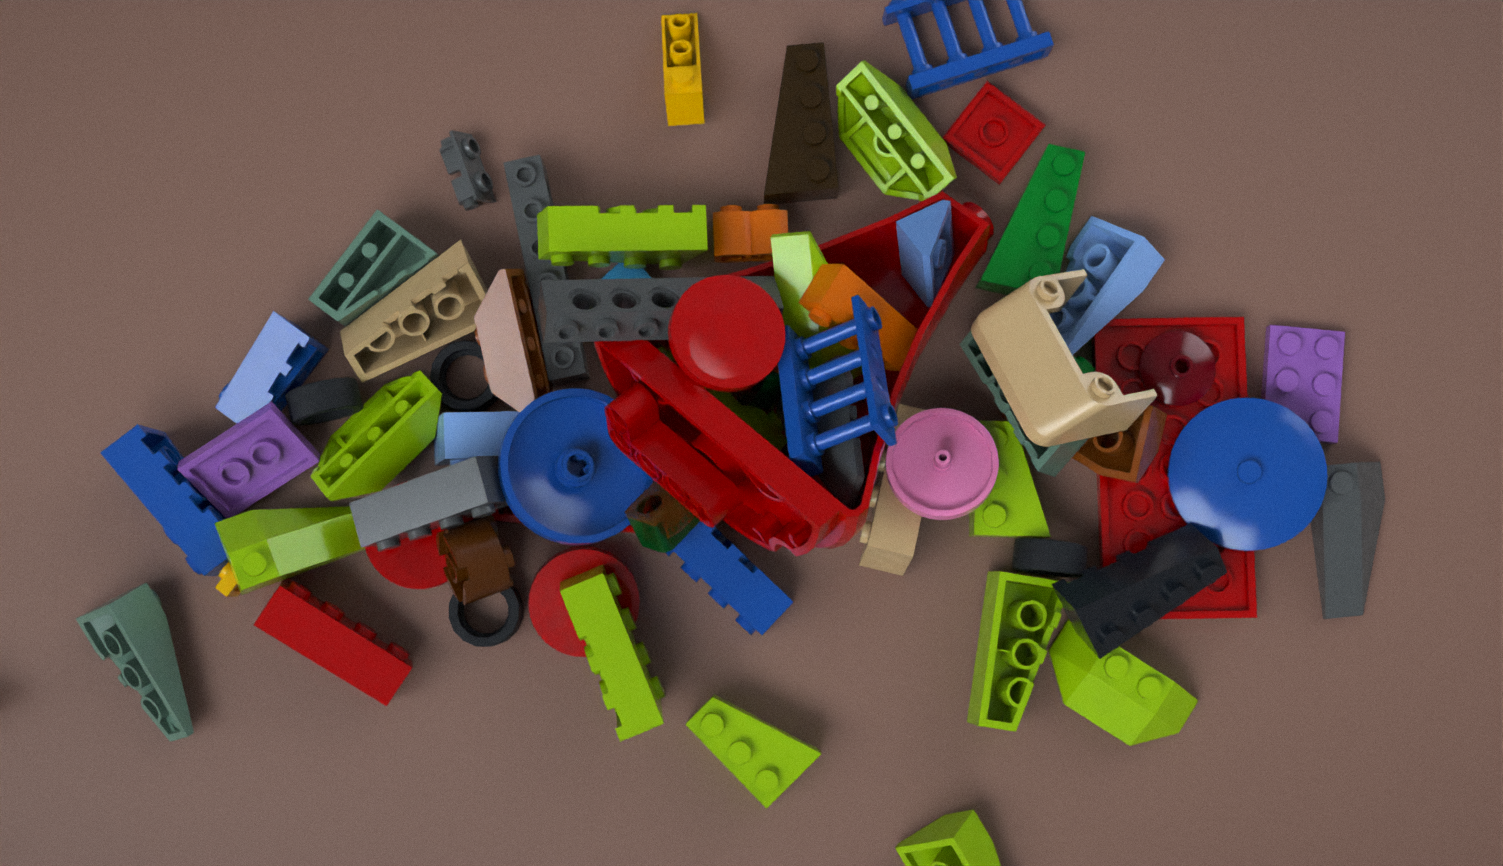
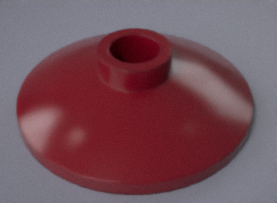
M1170 331L1157 336L1145 347L1140 358L1139 373L1145 389H1154L1158 395L1155 399L1167 405L1184 406L1196 402L1209 391L1215 378V360L1211 350L1199 337L1188 332ZM1177 360H1182L1186 363L1187 369L1185 373H1179L1175 369V362Z

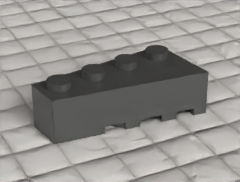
M475 456L349 503L361 548L377 546L378 552L401 546L400 540L408 537L409 541L431 536V530L441 528V530L453 528L464 524L463 520L491 515L497 509L508 506L499 483L498 456Z

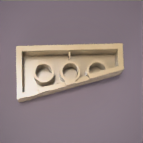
M461 239L340 331L345 357L362 383L475 331L474 316L488 290Z
M899 404L896 411L898 425L894 427L895 431L905 420L924 411V409ZM886 449L883 450L877 472H881L878 485L874 484L870 507H873L870 521L866 520L861 530L859 542L864 543L859 566L903 576L914 555L922 516L906 508L892 492L886 476Z

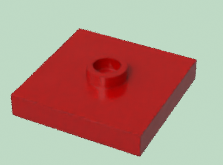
M986 81L942 139L948 147L1000 185L1046 125L990 82Z

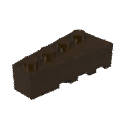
M824 42L788 45L765 183L764 204L837 199L839 187Z

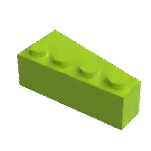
M600 565L560 582V593L580 641L584 639L586 642L584 651L592 673L595 675L599 674L602 679L599 681L606 708L607 710L615 709L617 728L615 730L620 742L664 724L661 699L666 697L659 677L651 678L646 667L647 664L651 663V659L644 642L636 643L632 634V630L637 629L629 607L622 609L617 599V596L622 594L614 572L607 575L604 566Z

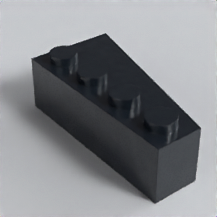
M1190 523L1147 542L1146 549L1131 553L1128 550L1117 555L1116 562L1101 569L1094 565L1081 571L1080 578L1069 583L1062 579L1053 583L1052 586L1075 632L1101 659L1228 572L1218 548Z

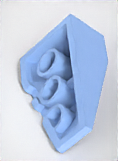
M1094 216L1089 218L1071 244L1066 256L1070 260L1066 272L1084 269L1088 276L1060 312L1050 313L1072 355L1144 291L1165 261L1145 237Z

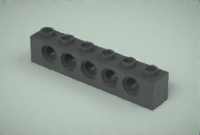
M540 155L503 162L548 379L553 386L590 379L583 342L544 343L538 313L541 280H570L567 266L551 265V260L538 259L537 214L547 206H554L546 166Z
M741 276L763 288L772 297L781 314H783L784 306L774 276ZM707 277L541 280L538 313L544 343L668 340V324L674 306L689 287Z

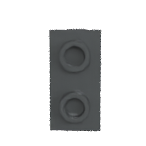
M451 130L449 132L451 137L441 140L442 147L439 151L448 174L453 175L459 171L462 176L451 181L459 205H463L465 211H469L479 206L478 201L496 202L492 191V179L485 171L480 158L481 149L472 134Z

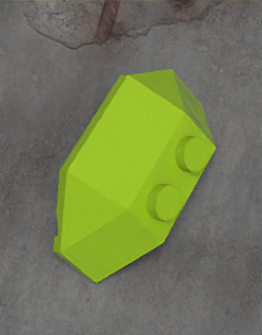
M864 60L836 85L839 138L884 195L924 201L941 192L957 178L946 142L899 84Z
M421 370L414 372L412 376L401 377L384 384L363 404L361 411L353 414L330 436L320 456L318 467L314 468L310 476L326 498L334 501L379 492L386 487L435 439L442 393Z
M1069 618L1048 650L1063 704L1129 746L1179 733L1198 702L1195 697L1175 681L1121 647L1112 650L1099 659L1075 632Z

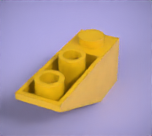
M697 13L661 15L664 95L668 126L705 124Z

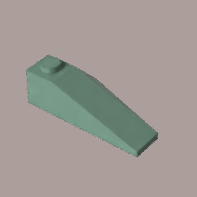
M146 582L77 617L76 620L99 657L103 661L110 657L120 669L121 674L118 676V680L125 688L130 686L139 692L142 696L140 701L142 709L171 742L190 736L194 733L167 617L161 607L162 604L158 594L150 589Z

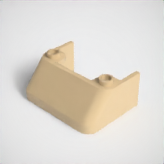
M1084 269L1033 278L983 310L971 326V333L1024 433L1033 443L1043 447L1127 430L1158 396L1154 389L1123 395L1118 385L1110 376L1101 372L1083 374L1050 313L1060 312L1088 276Z

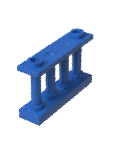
M892 0L884 8L882 18L884 26L897 22L899 24L914 68L911 72L912 75L908 76L905 85L907 94L912 100L1048 57L1054 46L1050 32L1038 35L1037 31H1032L1022 0H1006L1019 37L1016 38V42L1003 46L1002 42L997 41L984 1L968 0L984 47L981 50L982 53L968 57L966 53L962 52L947 6L966 0ZM933 11L949 57L946 61L947 64L935 68L927 63L912 17Z
M859 295L851 297L854 319L809 338L799 337L789 325L785 326V345L778 362L788 453L789 459L810 477L823 473L821 455H824L825 449L873 430L889 447L897 444L894 427L898 425V418L889 399L878 332L879 329H882L881 318L877 310L873 306L868 307ZM857 335L859 350L813 369L809 368L808 359L812 357V353ZM862 366L864 382L814 401L812 390L816 389V384ZM867 398L868 415L818 434L817 422L820 421L821 416Z

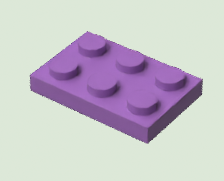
M1269 325L1266 327L1261 399L1280 404L1297 414L1313 430L1320 443H1338L1345 332Z
M271 401L180 460L177 470L227 519L237 515L320 462V453Z

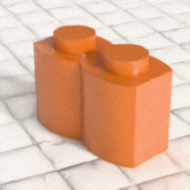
M776 204L759 205L755 211H742V207L738 205L720 207L719 212H713L714 262L773 261L770 237L772 234L788 233L787 210H780L779 205Z

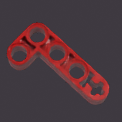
M634 383L605 406L608 433L616 447L703 524L713 528L743 502L742 494L728 477L660 420L657 402L642 384Z

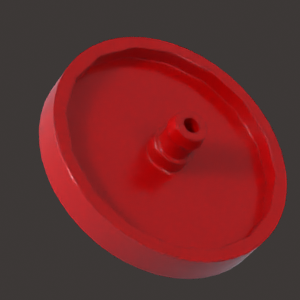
M716 275L696 282L680 297L669 319L668 340L675 361L690 379L711 390L736 392L758 384L775 368L784 350L785 325L777 304L759 285L738 276Z
M471 517V518L465 519V520H463V521H464V523H465V522L474 520V518ZM441 528L431 530L432 535L413 541H409V537L400 540L401 546L394 549L378 552L377 546L365 547L367 556L374 568L385 579L400 587L412 590H427L448 583L443 570L447 566L445 554L439 556L436 543V534L444 531Z
M573 547L549 558L536 573L530 588L529 614L538 635L553 649L569 656L586 657L584 651L586 642L584 639L580 641L560 593V582L600 565L604 566L607 575L614 572L622 594L617 596L622 609L629 607L636 623L640 605L638 586L628 566L614 554L597 547Z

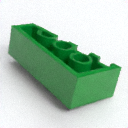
M1053 144L1047 145L975 287L976 289L1008 295L1035 277L1060 273L1085 151Z

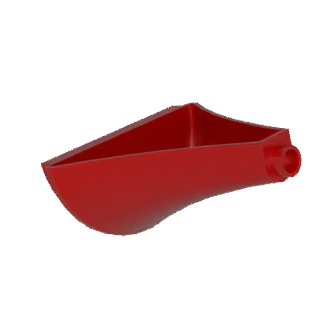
M943 191L888 218L818 245L828 264H845L918 329L899 371L885 370L889 399L895 411L920 355L954 297L980 258L986 253L988 240L994 234L993 223L980 206L972 202L960 204ZM948 200L951 201L955 254L942 287L931 307H927L901 274L896 221L939 201ZM773 261L725 275L738 277L774 276ZM669 340L594 342L602 367L616 395L619 396L636 382L642 384L656 400L660 420L736 485L742 494L743 502L723 519L724 522L736 531L773 552L778 551L784 546L795 556L807 554L814 547L833 549L844 546L863 529L868 516L878 466L886 444L875 430L856 437L860 438L865 479L855 506L851 510L833 496L817 475L810 477L789 459L787 443L779 451L704 387L690 379L680 367L654 347L660 343L670 349ZM863 374L853 379L854 385L864 382ZM753 386L741 390V395H745L750 401L754 399ZM777 396L769 409L762 408L766 414L772 410L776 413L778 400L781 396ZM867 398L851 404L856 406V419L869 414Z

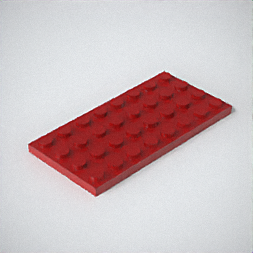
M1244 317L1112 319L1092 337L1094 372H1101L1110 376L1118 385L1123 395L1146 391L1139 373L1141 355L1145 347L1154 338L1166 332L1184 331L1199 337L1211 350L1216 370L1215 378L1209 391L1196 402L1184 406H1172L1154 399L1150 403V406L1156 407L1166 413L1167 416L1159 451L1138 483L1097 474L1100 569L1116 562L1117 555L1128 550L1131 553L1146 549L1147 542L1187 525L1176 510L1169 492L1167 471L1170 453L1180 432L1198 413L1218 402L1235 398H1248ZM1177 360L1175 362V369L1179 373H1185L1187 369L1186 363L1182 360ZM1215 545L1219 550L1228 573L1160 619L1257 618L1254 551H1237Z

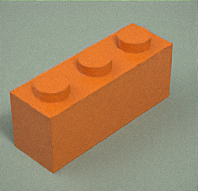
M822 264L798 303L810 312L808 316L813 322L830 329L854 319L851 297L859 295L868 307L873 306L877 310L881 318L882 329H879L878 332L885 370L899 371L918 329L845 264ZM857 335L838 342L847 349L859 350Z

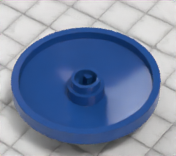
M581 388L562 389L547 393L528 404L513 419L503 436L498 454V477L503 496L519 521L535 534L545 539L566 545H587L603 541L630 525L627 516L645 499L647 502L654 480L622 453L609 436L605 406L614 400L610 396Z
M1259 398L1229 399L1209 406L1198 413L1186 424L1177 437L1170 453L1167 471L1169 492L1174 506L1187 525L1191 523L1213 544L1237 551H1258L1272 548L1287 542L1303 531L1313 520L1322 504L1328 477L1322 446L1308 424L1288 408Z

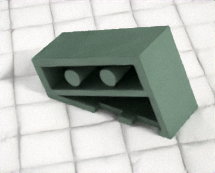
M377 209L308 300L346 327L439 255Z

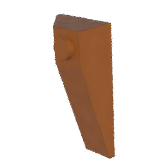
M1149 405L1127 430L1089 438L1072 458L1101 476L1138 483L1159 451L1167 414ZM1003 413V414H1002V417L1005 418V419H1007V417H1006L1005 414Z

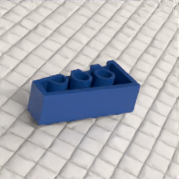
M137 424L100 453L161 524L167 537L187 555L185 559L191 569L198 575H219L222 568L229 561L214 523L226 518L177 470L178 462L184 457L164 431Z
M675 500L651 526H656L661 521L667 538H670L682 531L695 516L692 514V517H690L691 514H688L690 511ZM686 514L687 517L690 518L689 520L687 519V522H685L686 519L683 518L684 516L686 517ZM682 519L681 523H684V525H681L680 527L678 521L680 522V520ZM700 521L673 550L666 552L668 556L675 552L684 561L680 568L696 583L702 578L712 587L708 594L723 609L728 604L740 614L735 620L750 635L756 630L763 635L793 603L776 584L715 526L710 528ZM677 524L676 528H678V530L674 532L675 529H673V527H675V525ZM672 527L671 531H672L673 533H670V535H669V531H667V529L670 530V528Z

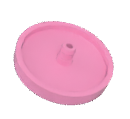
M934 408L911 416L895 431L897 444L887 448L886 476L892 492L906 508L915 514L929 519L950 520L965 516L984 503L995 485L999 458L992 436L978 420L955 409Z

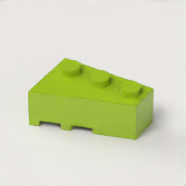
M978 420L988 430L995 442L998 451L999 468L996 482L990 495L983 504L969 513V537L1043 539L1051 537L1022 444H1020L1014 434V428L1009 421Z
M715 694L685 724L766 809L822 754L820 749L761 720L757 716Z

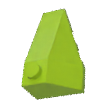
M811 232L772 234L770 239L774 276L784 306L782 314L784 325H789L799 337L803 336L805 339L828 330L829 328L822 327L813 322L808 316L810 312L798 303L820 266L828 264ZM835 343L812 353V357L808 359L809 368L813 369L837 355L844 356L854 352V350ZM862 366L850 370L853 379L863 374Z

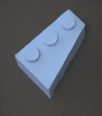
M520 412L442 413L438 417L434 439L435 466L453 465L475 456H498L503 436L513 419Z

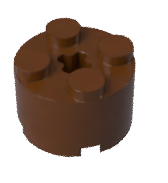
M492 515L465 522L462 525L436 534L439 556L445 554L447 565L443 568L445 576L456 599L459 602L463 601V605L508 590L514 585L512 575L508 569L514 567L513 555L508 545L501 546L497 537L499 536L498 527Z

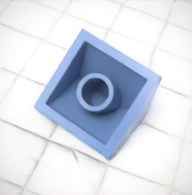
M948 200L939 201L896 221L901 274L927 307H931L942 287L955 254L951 201Z

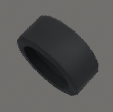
M468 340L449 344L436 356L432 363L430 374L431 382L442 393L441 402L457 412H480L486 410L498 399L496 395L491 393L489 384L479 396L465 399L454 395L448 388L446 381L447 369L457 358L470 355L484 361L481 347L477 342Z
M344 377L321 380L294 388L285 395L291 423L294 425H312L329 422L353 415L363 409L358 383L355 378Z
M1017 538L1014 542L1012 568L1034 574L1080 578L1081 571L1086 569L1088 548L1085 545L1058 540Z
M512 586L508 590L500 592L508 604V617L505 624L492 633H481L474 630L467 623L464 616L465 605H463V601L459 602L453 594L449 602L448 617L453 631L463 641L476 647H491L508 641L518 631L523 619V601L519 591Z

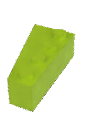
M634 205L610 207L606 209V213H600L599 206H547L537 214L538 259L551 260V265L570 266L574 264V261H588L589 267L596 268L608 267L610 262L624 263V268L628 269L645 268L646 264H659V269L677 270L681 269L682 264L708 250L706 205H692L691 210L682 213H674L673 205H658L657 208L646 209L642 213H637Z
M988 571L967 716L968 723L981 727L1016 732L1034 687V678L1040 664H1043L1048 651L1046 648L1054 628H1057L1062 616L1060 612L1063 606L1052 586L1057 580L1002 571Z

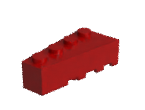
M289 578L282 580L253 625L387 707L413 668V661L408 658L410 653L394 642H391L389 645L376 637L378 633L362 622L356 624L344 616L345 612L330 602H323L303 585Z

